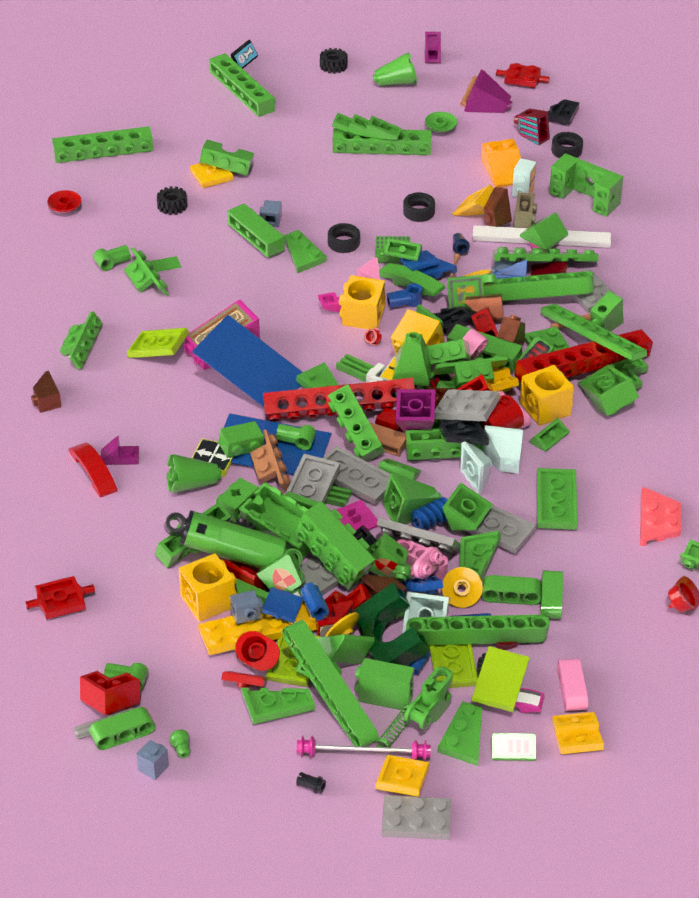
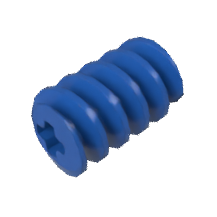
M440 497L438 500L411 512L413 527L429 531L430 527L435 528L437 524H443V521L448 522L442 508L448 499Z

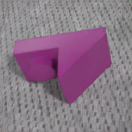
M425 32V63H441V32Z
M116 436L101 449V458L106 465L139 464V446H120L119 436Z

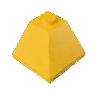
M489 184L469 195L452 214L454 216L484 215L483 208L494 188Z

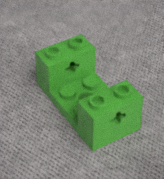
M565 153L551 166L549 194L564 199L573 190L594 197L592 211L607 217L621 204L624 176Z

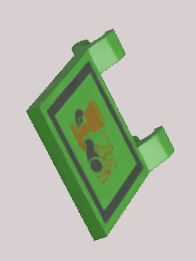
M493 273L447 278L449 308L463 306L469 312H474L466 304V297L483 296V282H495L496 276Z

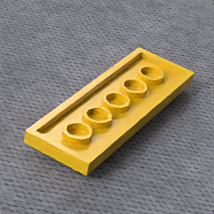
M302 600L295 622L303 620L311 631L316 630V619L311 617L304 600ZM260 610L261 619L237 624L233 616L200 623L198 624V631L208 654L213 655L234 650L238 638L248 631H257L271 640L283 637L282 629L293 623L283 619H276V617L262 613V610Z

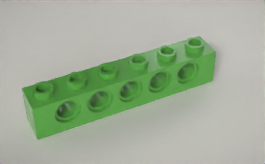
M226 53L209 59L210 73L258 117L275 111V97Z
M150 126L52 138L56 163L154 151Z
M333 128V153L431 155V130L401 129L398 139L390 140L364 137Z

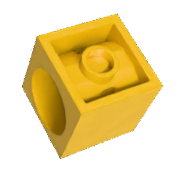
M350 275L348 282L344 283V294H341L339 298V305H342L339 315L342 318V325L362 329L378 328L385 309V280Z
M409 309L390 337L395 355L406 333L417 332L422 334L426 346L445 342L440 321Z
M555 365L522 376L520 405L538 426L548 424L557 418L562 419L571 415L574 386Z
M216 553L179 567L180 596L199 622L231 609L230 596L237 594L235 591L236 578L232 572L228 571L224 560H220Z

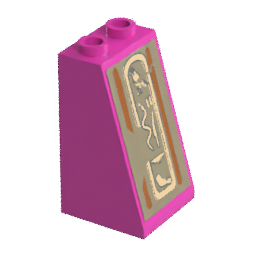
M241 299L191 331L185 338V352L190 354L194 362L199 364L203 370L211 366L192 353V351L227 315L231 316L260 339L259 318Z

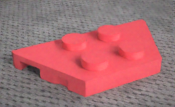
M642 487L640 546H645L647 541L654 539L659 542L666 538L680 536L681 503Z

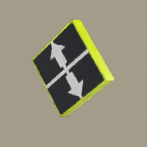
M207 439L200 441L192 456L193 459L217 464L218 468H221V476H226L233 458L226 457L218 442Z

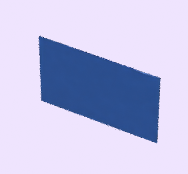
M229 315L192 351V353L262 407H264L263 393L297 390L301 386L296 381L297 375L303 373L300 369Z
M229 413L224 428L255 421L262 433L263 430L267 429L270 434L273 433L276 436L278 425L283 423ZM316 430V436L309 450H301L295 443L278 440L276 446L283 455L281 460L287 467L285 473L294 475L304 454L323 458L332 433ZM250 453L233 456L231 463L254 467Z

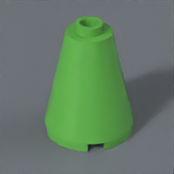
M405 53L376 69L375 74H372L375 84L378 83L379 86L417 83L415 68L410 61V53Z
M170 454L168 457L167 466H170L166 477L170 493L216 484L221 479V468H218L217 464L177 454Z

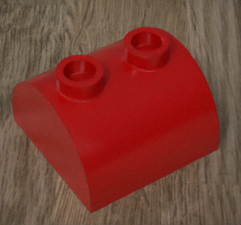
M502 395L487 421H479L483 429L485 425L517 429L524 425V416L519 404L511 396Z

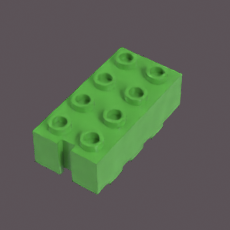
M264 482L254 492L256 498L253 501L249 498L239 508L242 521L251 522L252 526L256 527V531L285 539V549L293 548L299 550L304 559L311 550L305 542L297 537L295 530L304 512L308 509L298 504L289 496L284 495L277 488Z
M320 501L304 512L295 533L310 548L312 554L323 562L325 568L335 575L338 582L345 586L347 590H350L362 581L363 575H367L375 558L367 551L370 546L363 538L357 540L353 536L356 533L354 528L349 523L345 526L340 520L343 516L336 509L331 511Z

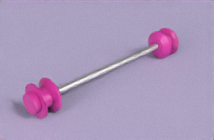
M303 735L301 740H297V753H301V757H303L304 753H309L311 758L315 755L316 749L412 753L414 760L420 757L425 762L426 758H430L431 745H427L426 740L424 744H418L417 740L412 743V748L316 745V740L313 736H311L310 740H305Z

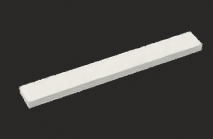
M473 225V241L530 244L529 241L520 237V233L528 228ZM567 230L568 236L556 244L562 246L610 248L611 233Z

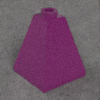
M481 69L464 111L505 113L506 109H510L513 101L510 100L511 96Z
M397 389L396 423L404 433H406V430L431 429L435 419L436 390Z

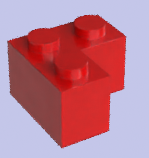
M95 671L80 676V700L103 715H111L116 711L129 709L131 706L140 703V680L128 672L109 678L101 672Z

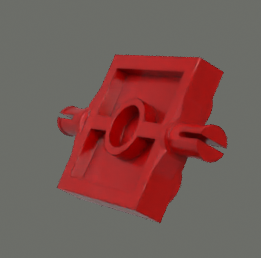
M520 63L510 64L506 71L496 70V76L505 77L504 83L535 88L537 83H549L550 77L541 76V68L534 65L525 66Z
M75 576L36 585L37 599L25 601L27 610L40 607L45 618L50 619L85 610L84 595L95 593V588L93 584L81 587L77 583Z

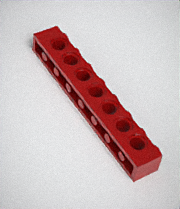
M642 329L618 335L646 349L647 356L645 357L650 356L653 341ZM592 341L517 360L514 375L521 383L522 376L555 365L564 374L565 378L598 370L608 364L611 365L628 358Z
M413 378L348 384L355 397L360 396L363 398L358 403L364 412H373L375 409L384 410V408L393 409L396 407L397 398L391 395L397 393V389H415ZM345 385L263 393L266 420L278 422L281 419L287 418L289 420H297L300 417L306 416L308 418H316L319 415L335 416L337 411L332 412L328 404L331 401L328 395ZM378 394L381 395L382 398L376 400L373 398V396ZM319 400L326 402L324 405L316 404ZM301 402L307 403L305 407L298 406ZM282 404L288 405L286 409L279 408Z

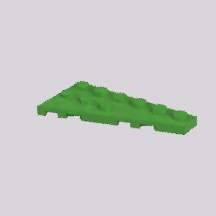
M497 247V250H493L494 261H500L501 257L508 261H518L519 258L522 261H553V259L559 261H570V259H574V261H598L599 254L595 253V250L585 249L584 252H577V249H567V252H560V249L550 248L549 251H543L542 248H532V251H526L524 247H515V250H508V247Z

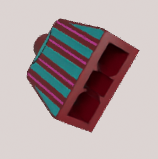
M527 109L514 117V123L519 125V134L536 145H541L550 139L548 111Z

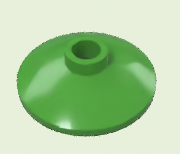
M433 112L425 118V125L433 131H450L456 127L457 118L448 112Z

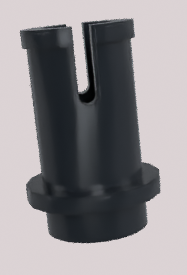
M300 772L299 776H297L296 785L311 789L317 794L324 791L326 780L322 776L314 777Z

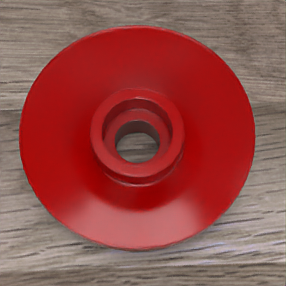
M61 190L51 194L48 197L47 203L49 208L54 211L69 212L80 206L81 196L74 191Z

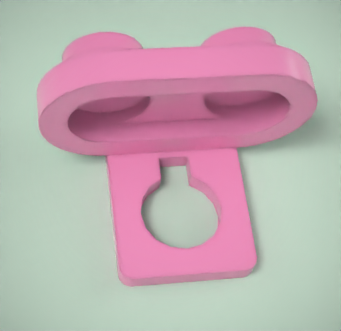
M429 547L410 568V576L427 580L437 569V564L442 562L443 555L437 547Z

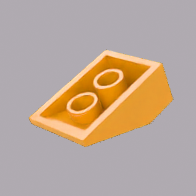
M514 139L482 143L481 160L494 187L513 186L514 168L521 158L519 148Z

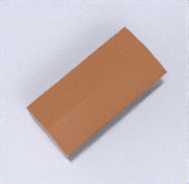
M369 422L385 453L400 457L405 449L406 433Z

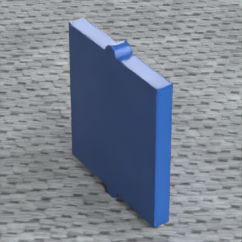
M428 250L421 252L418 261L399 258L404 266H407L411 271L440 264L435 255H432Z
M271 587L262 613L274 616L276 619H283L294 623L303 598L291 594L289 591H282Z

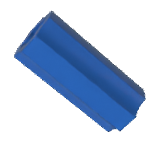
M313 582L305 583V586L301 588V596L311 617L317 621L324 620L329 615V608L319 587L314 585Z

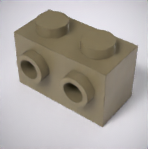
M518 192L514 228H529L532 224H535L537 204L534 203L535 194Z

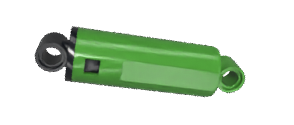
M192 510L189 511L187 518L178 512L171 513L164 523V529L167 534L171 536L181 535L180 545L209 554L216 553L219 557L257 569H262L290 550H293L299 565H301L303 560L299 550L293 548L285 549V539ZM177 520L180 523V527L177 529L171 527L170 521Z

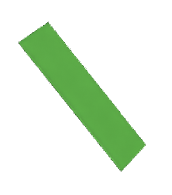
M177 256L149 261L154 266L152 270L155 269L157 272L181 268Z

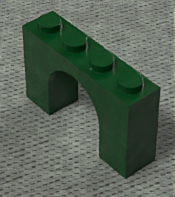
M394 582L354 609V612L360 615L357 625L363 631L361 635L374 637L375 642L368 651L372 658L378 661L409 666L431 650L424 635L414 626L394 640L383 642V632L389 621L410 607L404 591Z

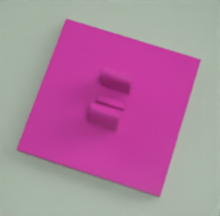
M362 500L336 509L343 516L340 520L345 526L349 523L355 531L362 525L368 530L378 527L376 525L378 519Z

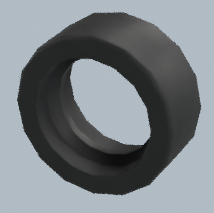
M573 132L558 133L552 139V153L558 158H561L565 153L578 158L583 151V139ZM562 145H572L573 147H565Z
M422 192L409 194L403 200V214L412 221H427L435 214V199L431 195ZM421 205L425 206L426 208L418 209L413 208L412 206Z
M339 223L329 228L328 246L333 251L350 253L359 247L360 231L356 226L348 223ZM347 236L351 239L341 240L337 239V237Z

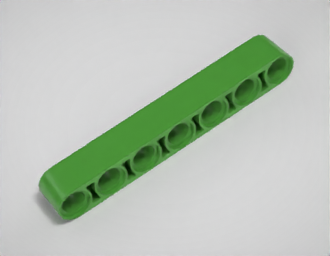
M582 271L496 279L495 282H483L484 295L502 294V300L506 301L588 294L594 292L593 272Z
M544 615L414 617L408 619L406 631L414 626L424 635L428 645L496 644L497 642L539 643L547 639L550 621Z
M300 620L283 628L282 634L286 643L353 745L366 747L379 739L376 728L305 621Z

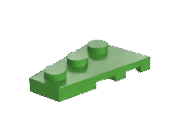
M296 230L284 235L286 247L291 254L297 273L327 262V256L301 231Z
M325 362L297 375L296 381L305 389L339 385Z

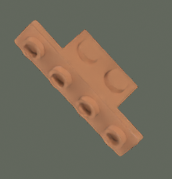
M265 429L263 434L266 444L250 452L258 479L263 484L277 476L280 485L287 491L291 480L285 473L287 467L281 460L283 455L276 446L278 440L273 433L270 434Z

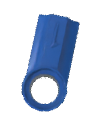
M416 283L409 284L405 290L386 294L389 308L403 305L416 307L422 304V287Z

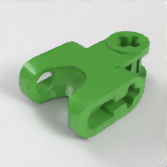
M437 667L422 684L421 693L408 706L404 716L405 721H414L419 724L421 729L425 730L431 723L439 720L451 704L452 694L447 692L453 680V672L445 667ZM446 676L442 683L437 681V677Z

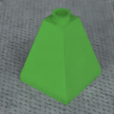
M417 332L406 333L395 357L392 380L413 378L414 385L429 386L432 365L430 364L428 348L423 336Z
M391 473L382 504L391 521L407 525L411 523V512L438 500L442 496L435 487Z

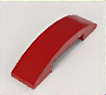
M85 442L68 448L76 463L79 462L91 479L92 487L100 498L118 492L106 464L89 443Z

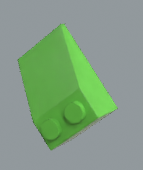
M609 364L578 382L580 388L597 408L607 416L617 413L620 408L632 404L635 399L639 398L631 378Z

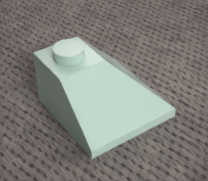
M485 425L484 431L489 438V445H484V454L490 458L492 465L497 470L519 474L523 430Z
M462 442L460 471L480 495L483 493L490 477L492 462L481 449L467 442Z
M408 592L407 599L410 607L405 609L402 633L406 631V624L410 618L448 617L451 597Z

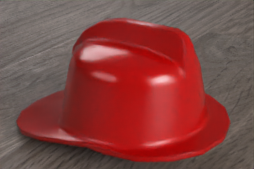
M686 576L681 577L668 591V597L671 601L668 606L669 608L675 607L677 611L682 613L691 609L695 610L699 606V591L693 581Z
M257 631L243 633L235 644L237 657L258 671L271 669L280 657L278 645Z

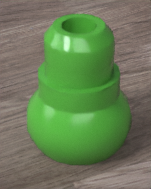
M183 729L172 732L169 741L175 751H177V755L181 758L188 757L191 752L189 748V733Z

